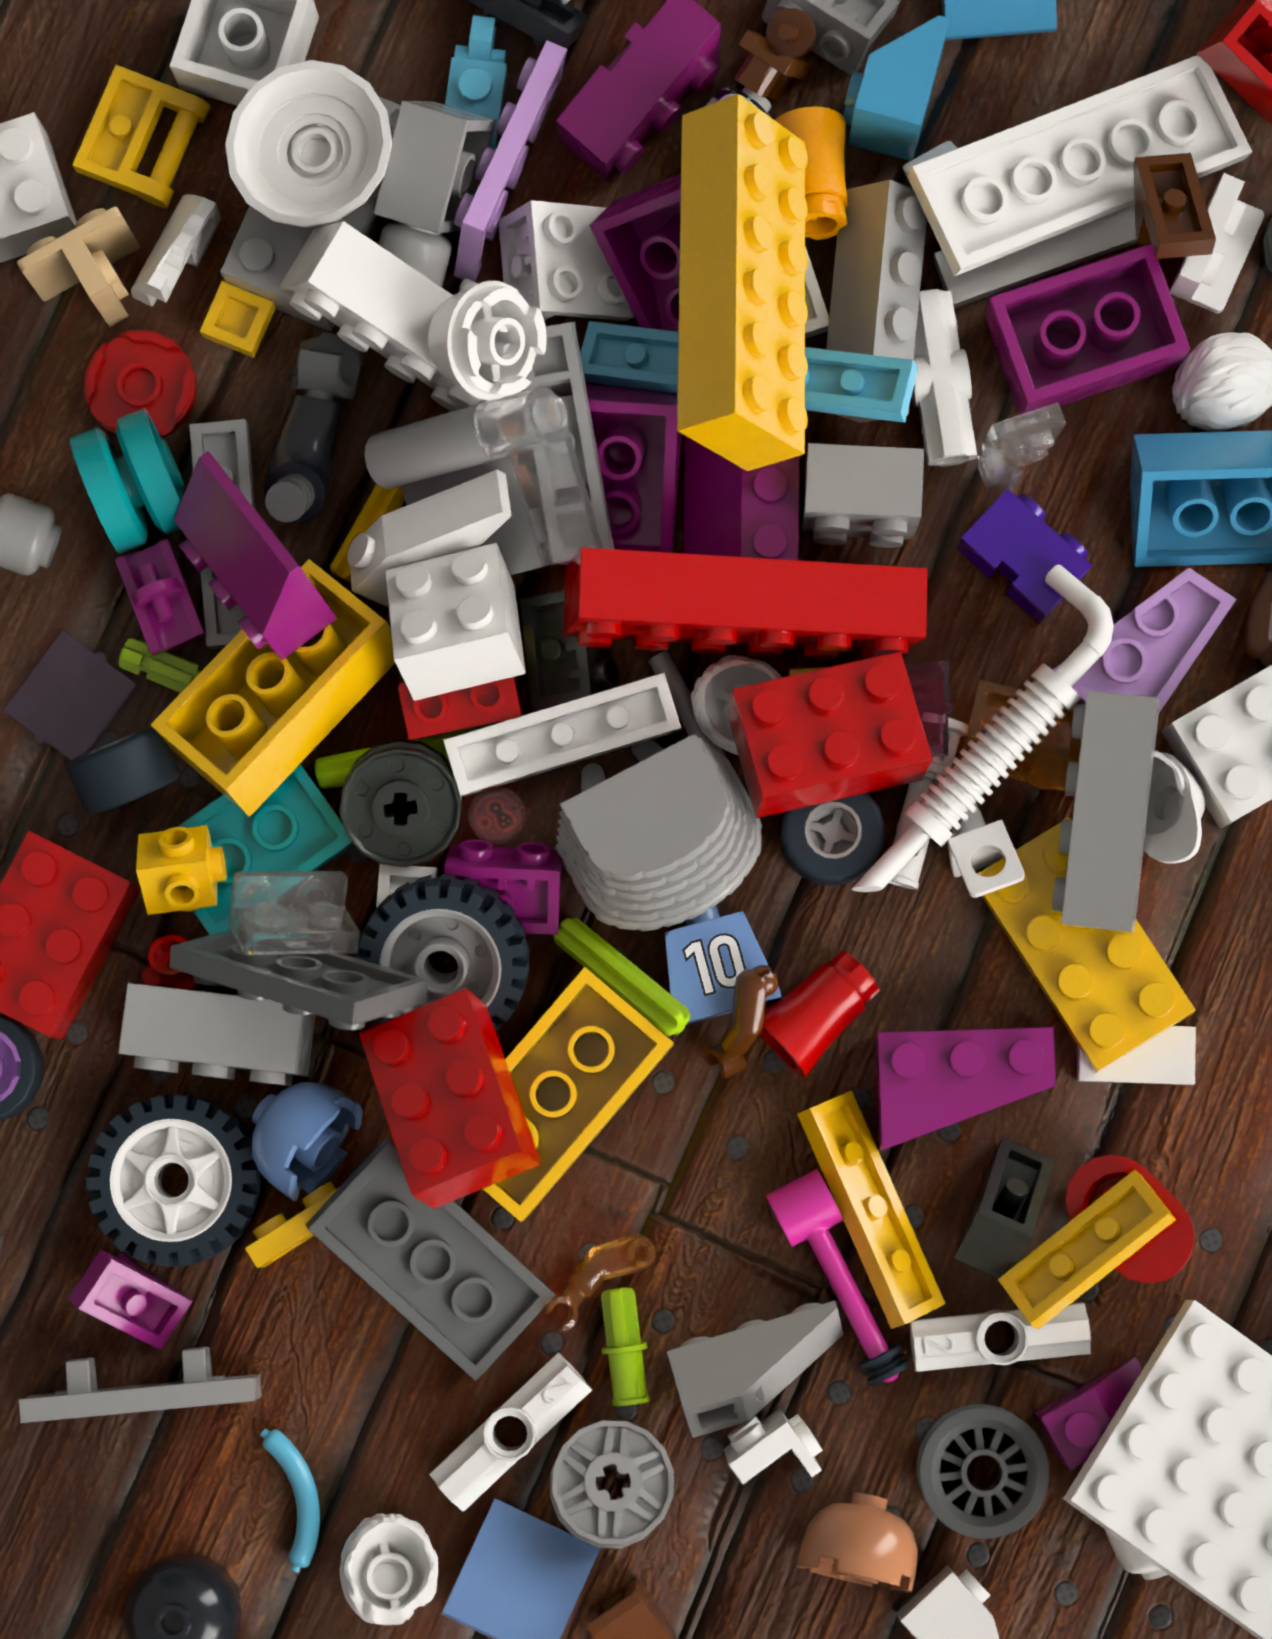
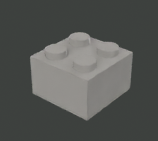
M402 101L400 110L395 109L389 120L393 144L385 176L372 193V198L377 200L374 214L434 233L461 231V227L454 225V219L464 194L469 193L475 196L481 181L475 179V174L487 147L490 148L497 120L434 101Z
M808 443L803 474L801 535H813L812 541L814 543L824 545L845 544L847 537L869 538L871 546L883 548L903 546V540H913L922 514L924 449Z

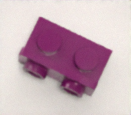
M477 839L466 840L459 845L449 846L444 874L455 875V879L459 880L469 877L477 880V885L484 889H487L488 886L499 893L498 898L503 903L508 901L515 910V917L517 921L522 922L526 933L558 935L562 858L556 850H552L548 845L538 842L522 843L516 848L493 847L492 843Z

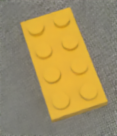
M1060 822L1015 850L1024 869L1025 878L1023 881L985 894L982 898L1095 1073H1098L1190 1016L1196 1009L1137 920L1134 933L1061 924L1062 913L1052 911L1056 877L1066 878L1069 857L1067 854H1059V838L1062 823ZM1003 857L978 874L984 877H992L999 874L1005 867V858Z

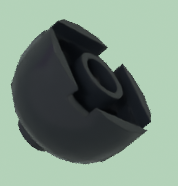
M178 1554L162 1557L138 1575L127 1593L123 1615L127 1639H235L241 1625V1606L239 1602L241 1597L238 1586L225 1567L205 1555Z

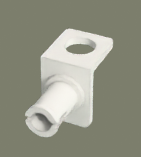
M975 803L974 806L977 810L974 813L968 810L965 814L969 819L965 822L961 818L958 821L961 827L958 830L952 827L951 831L954 837L948 839L952 873L954 877L962 876L967 890L973 898L1016 884L1025 878L1024 869L1002 819L986 825L979 807ZM1003 857L1005 858V867L995 876L984 877L975 872L994 864Z

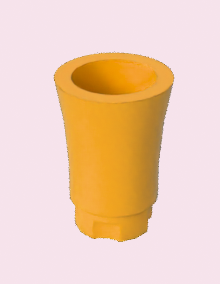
M803 107L791 110L776 118L775 121L805 142L808 155V163L805 168V199L808 207V214L805 219V237L814 240L828 239L838 235L839 230L847 225L845 210L848 206L844 159L846 120L839 112L826 107Z

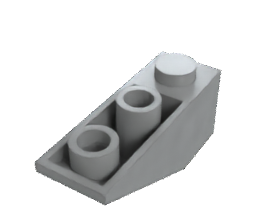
M835 1300L824 1304H804L796 1308L791 1314L768 1321H748L740 1325L735 1331L712 1338L704 1336L695 1337L684 1342L679 1348L667 1351L692 1437H698L749 1421L844 1334Z

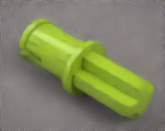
M628 1287L608 1289L603 1291L601 1295L607 1346L601 1349L602 1354H608L613 1392L612 1404L613 1406H628L647 1403L650 1400L649 1395H647L642 1350L647 1349V1342H641L635 1291L633 1288Z

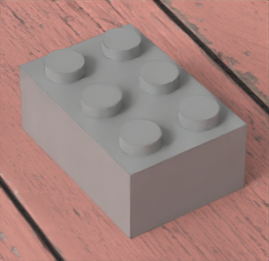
M128 983L118 1054L135 1057L133 1068L178 1073L179 1062L193 1064L191 1073L193 1075L235 1080L236 1069L251 1070L250 1081L292 1086L293 1075L308 1077L316 1014L298 1015L288 1013L283 1010V1004L269 999L249 1000L236 995Z

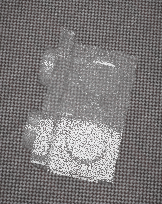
M1059 402L992 424L981 445L983 454L977 455L976 459L985 486L987 488L995 486L998 497L1007 489L1013 492L1022 477L1020 466L1034 463L1048 456L1047 449L1055 445V440L1066 424Z
M343 871L237 872L234 875L228 925L245 955L358 953L360 931L345 908L348 878Z

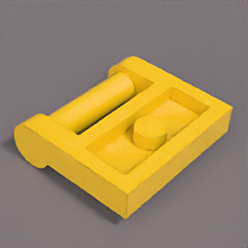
M115 65L72 166L80 174L139 196L155 206L167 208L174 193L170 188L196 125L198 122L204 123L210 105L193 94ZM166 107L176 111L177 115L149 178L136 173L163 108Z

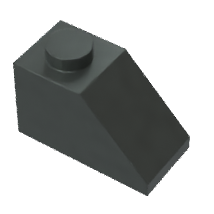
M1002 1137L966 1219L954 1259L997 1278H1000L1018 1264L1033 1237L1055 1160Z

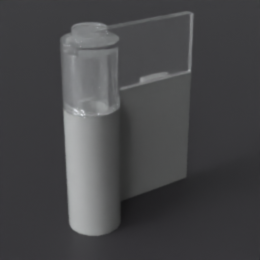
M546 386L534 387L513 395L503 396L376 433L368 439L365 445L366 467L371 478L383 489H393L401 486L406 505L494 470L505 473L511 517L481 546L497 543L510 575L572 560L581 547L603 548L567 426L566 407L561 398Z

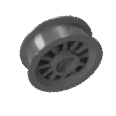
M971 1404L946 1413L930 1427L918 1451L916 1472L921 1494L936 1517L947 1527L959 1534L979 1539H993L1009 1535L1025 1526L1038 1512L1045 1499L1049 1484V1464L1045 1449L1029 1425L1003 1408L988 1404ZM983 1427L993 1429L987 1446H984ZM972 1429L974 1442L972 1447H969L960 1435ZM1004 1433L1013 1439L996 1452ZM953 1439L963 1451L961 1456L945 1450ZM1020 1449L1023 1460L1005 1462L1006 1459ZM988 1455L993 1457L998 1467L995 1479L985 1486L971 1484L967 1478L969 1463L977 1456ZM941 1459L956 1464L957 1469L940 1471ZM1025 1471L1023 1483L1008 1477V1473ZM960 1479L958 1483L944 1492L941 1481ZM1004 1486L1019 1491L1012 1502L1002 1491ZM968 1490L961 1508L952 1503L953 1500ZM996 1495L1004 1508L993 1512L991 1496ZM978 1496L981 1497L983 1514L971 1513Z

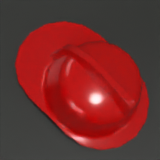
M1111 1154L1093 1158L1079 1167L1068 1183L1065 1204L1070 1221L1133 1170L1138 1171L1176 1219L1117 1266L1115 1270L1129 1280L1147 1284L1166 1281L1180 1272L1192 1255L1195 1240L1191 1217L1182 1204L1145 1167L1131 1158Z

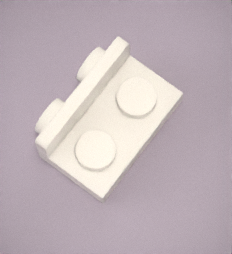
M1226 173L1222 175L1207 205L1216 236L1213 253L1210 255L1184 257L1170 289V294L1217 314L1221 313L1225 308L1264 218L1262 210L1237 200L1245 182Z

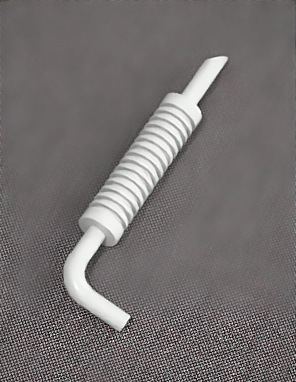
M1062 565L1054 566L1048 572L1045 582L1078 609L1087 620L1088 629L1083 642L1055 671L1042 663L1031 675L1034 681L1031 683L1026 680L1023 683L1026 690L1023 692L1021 689H1018L1015 692L1018 698L1015 700L1010 697L1007 700L1010 707L1007 709L1005 706H1002L999 709L1002 715L1000 717L996 714L992 716L991 719L994 724L991 726L986 723L983 726L986 730L985 734L983 735L978 731L975 736L979 740L976 743L972 740L967 743L971 749L967 752L963 748L959 752L963 757L960 760L956 757L951 760L955 766L951 769L947 765L943 769L947 774L944 777L940 774L935 777L939 783L935 786L931 782L927 786L931 791L928 794L924 791L920 793L923 800L919 803L915 799L906 808L904 813L914 822L852 887V891L874 892L882 890L930 838L943 847L948 839L953 836L950 832L951 828L954 827L958 830L961 827L958 821L961 818L965 822L969 819L965 813L968 810L974 813L977 810L974 804L978 802L982 805L985 802L981 796L984 793L990 796L993 793L990 787L994 785L998 788L1001 785L998 778L1002 776L1006 779L1009 776L1006 770L1010 768L1014 771L1017 768L1014 761L1017 759L1022 762L1025 759L1022 755L1024 750L1030 754L1033 750L1030 744L1033 742L1038 745L1041 742L1038 738L1039 734L1041 733L1046 737L1049 733L1046 727L1049 725L1054 728L1057 725L1054 718L1058 717L1062 720L1065 716L1062 710L1065 708L1070 711L1081 699L1072 686L1103 656L1111 643L1114 625L1111 611L1103 599L1092 592Z

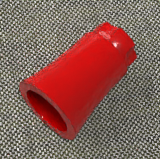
M841 950L828 964H820L801 983L765 1009L763 1027L759 1036L792 1071L800 1077L806 1078L823 1053L846 1027L866 1009L865 1004L880 989L876 985L875 979L864 966L848 952Z

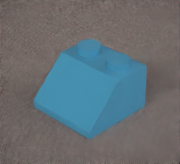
M939 15L870 53L864 74L853 71L843 114L846 125L851 126L848 145L909 161L913 160L940 63L950 18Z

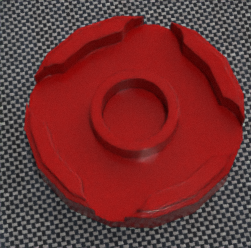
M130 330L119 334L118 338L111 340L108 344L105 342L94 352L85 371L84 395L92 415L108 433L117 437L116 426L118 418L145 407L162 439L171 436L188 420L197 400L198 380L191 360L173 339L155 331Z

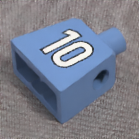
M717 905L707 909L705 913L691 920H685V927L665 932L670 994L689 1009L691 1019L686 1025L732 1013L736 977L745 969H752L758 965H768L743 911L720 917ZM779 987L774 994L765 997V1003L779 1000L782 997Z

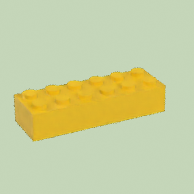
M736 94L682 115L677 431L742 469L751 471L805 454V429L808 422L805 409V375L808 369L805 356V323L808 317L805 303V270L808 265L805 251V219L808 214L805 199V168L808 163V155L804 141L742 96Z

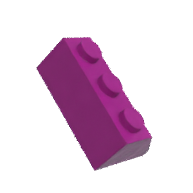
M685 436L684 554L798 560L799 456L746 471Z
M207 451L200 456L174 518L175 523L188 538L179 547L200 573L208 566L212 569L217 577L211 580L208 585L229 611L236 605L242 608L246 615L238 621V624L255 646L260 649L269 643L279 658L284 660L335 621L337 617L297 562L211 453Z

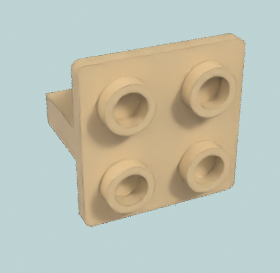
M116 206L107 211L104 208H100L82 216L76 222L75 229L56 239V237L50 236L32 244L26 251L27 256L18 260L17 264L43 301H47L81 282L89 298L109 327L129 317L120 301L128 296L129 293L111 264L138 250L140 245Z

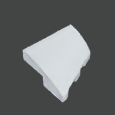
M186 194L182 196L131 288V295L134 299L151 307L154 306L157 299L167 302L186 262L198 267L222 219L215 202L197 195Z

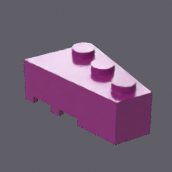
M664 0V5L645 28L637 22L632 25L624 35L631 43L607 68L602 64L559 116L556 120L558 139L607 182L618 170L623 174L628 172L643 155L645 148L642 144L656 130L661 134L667 131L680 116L683 110L680 104L693 90L698 94L702 93L717 77L720 71L718 64L720 58L721 23L695 0Z
M1053 1027L883 1032L875 1034L874 1056L878 1150L887 1149L1056 1086Z

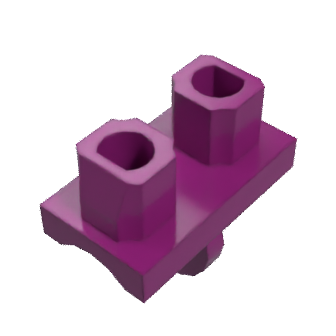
M168 539L158 542L143 551L115 559L150 654L155 656L206 636L172 544Z

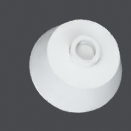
M485 281L448 298L435 311L428 332V346L431 359L442 375L477 398L494 400L506 395L516 394L524 390L532 382L527 380L526 376L533 367L536 354L544 355L546 351V328L541 311L538 307L529 306L522 295L519 294L518 289L504 282Z

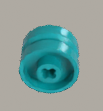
M145 407L118 418L116 434L123 452L121 456L118 455L106 432L98 427L72 436L69 440L75 462L90 500L108 538L119 554L146 544L148 527L141 506H146L154 524L165 534L168 535L180 530L174 518L184 496L183 489L185 486L166 441L161 439Z

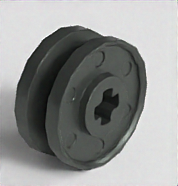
M394 739L375 744L356 759L345 778L340 815L346 835L362 854L382 865L408 867L429 861L448 846L459 826L462 796L459 794L451 764L441 752L421 741ZM395 793H406L407 802L413 801L410 803L409 812L401 813L396 811V804H391L393 803Z

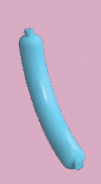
M265 1428L260 1434L264 1439L263 1447L276 1459L284 1470L295 1496L297 1524L294 1542L289 1553V1560L292 1563L290 1569L299 1573L301 1568L310 1565L316 1550L320 1528L318 1493L310 1469L299 1450L280 1430L274 1429L269 1431Z

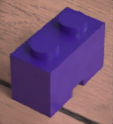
M1007 489L961 537L956 549L989 579L998 571L1011 583L1012 588L1006 595L1040 624L1064 599L1045 582L1048 572L1054 566L1060 564L1081 581L1092 565L1085 559L1088 556V552L1077 539L1067 532H1062L1059 536L1043 521L1046 514L1033 499L1023 493L1017 497Z

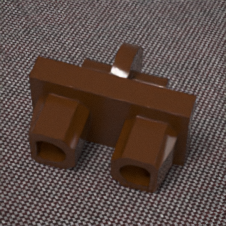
M785 8L776 12L769 20L766 35L747 29L739 45L750 53L734 79L757 95L764 98L768 96L777 101L792 78L807 81L815 66L808 61L798 58L808 53L816 39V27L811 17L801 10Z

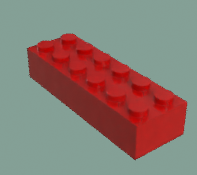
M581 547L565 568L563 636L578 637L579 646L594 648L612 646V639L635 640L636 649L648 651L668 650L669 642L691 643V651L702 654H720L726 652V646L748 647V655L777 657L782 655V649L804 650V658L811 660L838 659V652L860 653V660L900 651L901 654H906L910 647L926 638L928 568Z

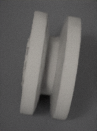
M602 1420L579 1429L562 1446L550 1473V1500L558 1521L575 1539L595 1548L621 1549L643 1540L665 1518L674 1496V1470L665 1448L649 1431L627 1421ZM613 1470L615 1479H625L627 1488H622L619 1491L620 1499L610 1500L608 1491H598L596 1482H600L604 1478L603 1471Z

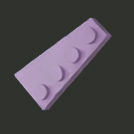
M546 40L538 60L528 57L517 84V89L523 91L517 105L507 102L496 129V134L502 136L496 150L489 147L485 149L475 174V179L481 181L475 196L469 193L464 194L454 219V225L461 227L454 276L462 280L468 278L475 282L482 267L481 257L484 240L493 241L508 197V191L504 189L507 187L514 190L529 150V146L525 145L526 141L535 142L560 83L567 48Z

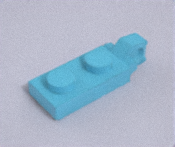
M473 15L469 46L456 45L454 57H451L445 105L497 120L490 148L496 150L499 140L496 129L503 110L508 72L507 64L505 63L506 50L494 49L496 37L495 18Z

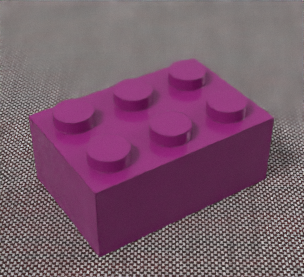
M1152 244L990 297L984 313L986 324L1020 419L1179 367L1191 350L1158 259L1155 258Z

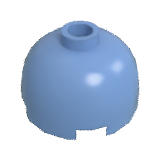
M301 1082L287 1087L277 1096L269 1094L257 1106L252 1117V1122L256 1124L252 1133V1158L260 1173L271 1185L291 1200L297 1201L299 1190L303 1189L310 1194L320 1188L343 1162L347 1152L338 1147L343 1141L349 1126L355 1130L360 1129L363 1110L355 1100L340 1090L323 1083Z

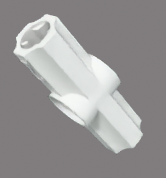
M939 289L920 291L914 362L918 371L911 398L914 407H919L922 425L921 432L923 434L925 457H927L928 466L946 467L976 459L977 451L968 401L972 396L968 358L965 349L960 350L957 319L951 291Z
M1085 1303L1068 1305L1038 1330L1029 1324L1019 1309L1006 1311L991 1310L984 1313L918 1319L909 1322L915 1372L988 1364L1009 1365L1018 1361L1091 1354L1090 1327ZM997 1321H1007L1012 1326L1015 1334L1012 1346L1002 1353L990 1352L984 1341L987 1328Z
M559 1352L556 1353L429 1475L446 1497L464 1512L520 1458L528 1454L531 1448L592 1391V1388ZM506 1416H514L522 1420L527 1428L526 1441L517 1447L503 1445L499 1442L495 1433L498 1420Z

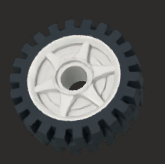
M168 1094L139 1101L129 1106L126 1111L118 1114L109 1122V1127L101 1132L95 1142L97 1146L94 1153L90 1154L87 1165L90 1167L89 1177L86 1178V1191L90 1192L91 1201L88 1203L92 1214L96 1215L99 1221L97 1225L104 1235L110 1237L113 1245L139 1261L159 1266L177 1267L208 1260L226 1250L241 1237L248 1228L250 1220L255 1216L258 1208V1199L262 1194L263 1182H261V1173L252 1158V1137L236 1117L231 1115L226 1109L206 1099L191 1095ZM174 1163L181 1165L187 1171L189 1177L187 1189L178 1197L169 1195L162 1186L163 1172Z

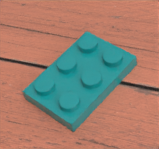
M301 763L250 817L222 795L178 826L189 828L207 825L212 847H222L224 851L227 880L218 882L217 906L204 907L193 911L209 935L237 928L354 845L346 835L342 821Z

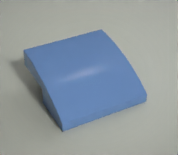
M495 1498L441 1615L492 1639H560L600 1548H595L577 1540L571 1534Z

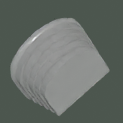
M696 734L666 749L652 740L632 745V753L639 763L607 780L600 765L595 763L586 765L581 772V793L560 804L562 811L559 812L561 819L558 820L560 827L557 828L559 835L556 836L558 844H556L555 850L562 858V863L568 874L572 877V882L578 893L582 896V901L594 913L597 920L607 925L615 926L619 929L650 931L660 929L663 926L670 927L685 920H691L705 913L707 909L714 907L724 900L727 895H731L743 882L744 877L749 874L757 857L760 855L762 824L760 818L755 817L752 802L746 789L743 787L730 761L726 757H722L720 752H716L713 747L710 748L708 743L704 744L702 738L698 739Z

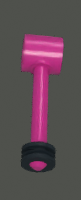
M815 1169L765 1195L791 1247L808 1240L867 1355V1358L858 1365L861 1370L868 1369L864 1375H871L867 1379L869 1386L880 1382L889 1383L897 1379L899 1373L911 1364L908 1359H901L905 1354L899 1355V1352L903 1349L900 1343L888 1347L828 1230L842 1222L843 1218L819 1171Z

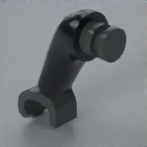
M322 332L319 337L301 341L295 369L291 375L290 388L306 391L305 396H291L272 450L264 487L266 508L271 516L281 522L290 524L308 522L318 515L327 500L333 454L345 404L333 402V396L347 399L354 398L361 377L364 352L347 344L337 334Z

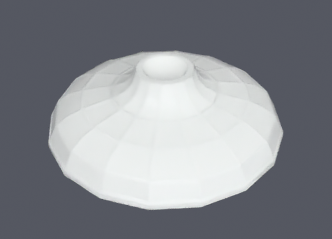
M309 60L281 66L251 86L232 114L225 147L230 177L248 205L273 222L308 228L337 222L366 203L385 176L393 143L388 111L369 82L343 65Z

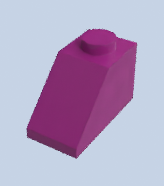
M1136 1356L1125 1360L1033 1412L1061 1464L1069 1470L1087 1461L1143 1369Z

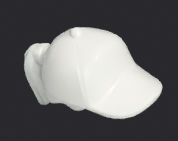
M1155 750L1144 851L1153 859L1163 863L1185 862L1191 859L1200 847L1201 818L1205 809V796L1195 777L1175 756Z

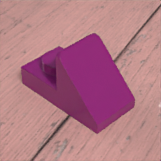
M103 1250L99 1251L68 1298L78 1309L161 1350L193 1302L186 1295L128 1256L119 1254L115 1257Z

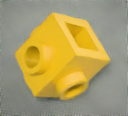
M207 825L189 828L173 827L165 831L138 834L136 872L148 915L175 911L189 912L204 907L217 906L218 882L227 880L226 861L223 848L212 847Z

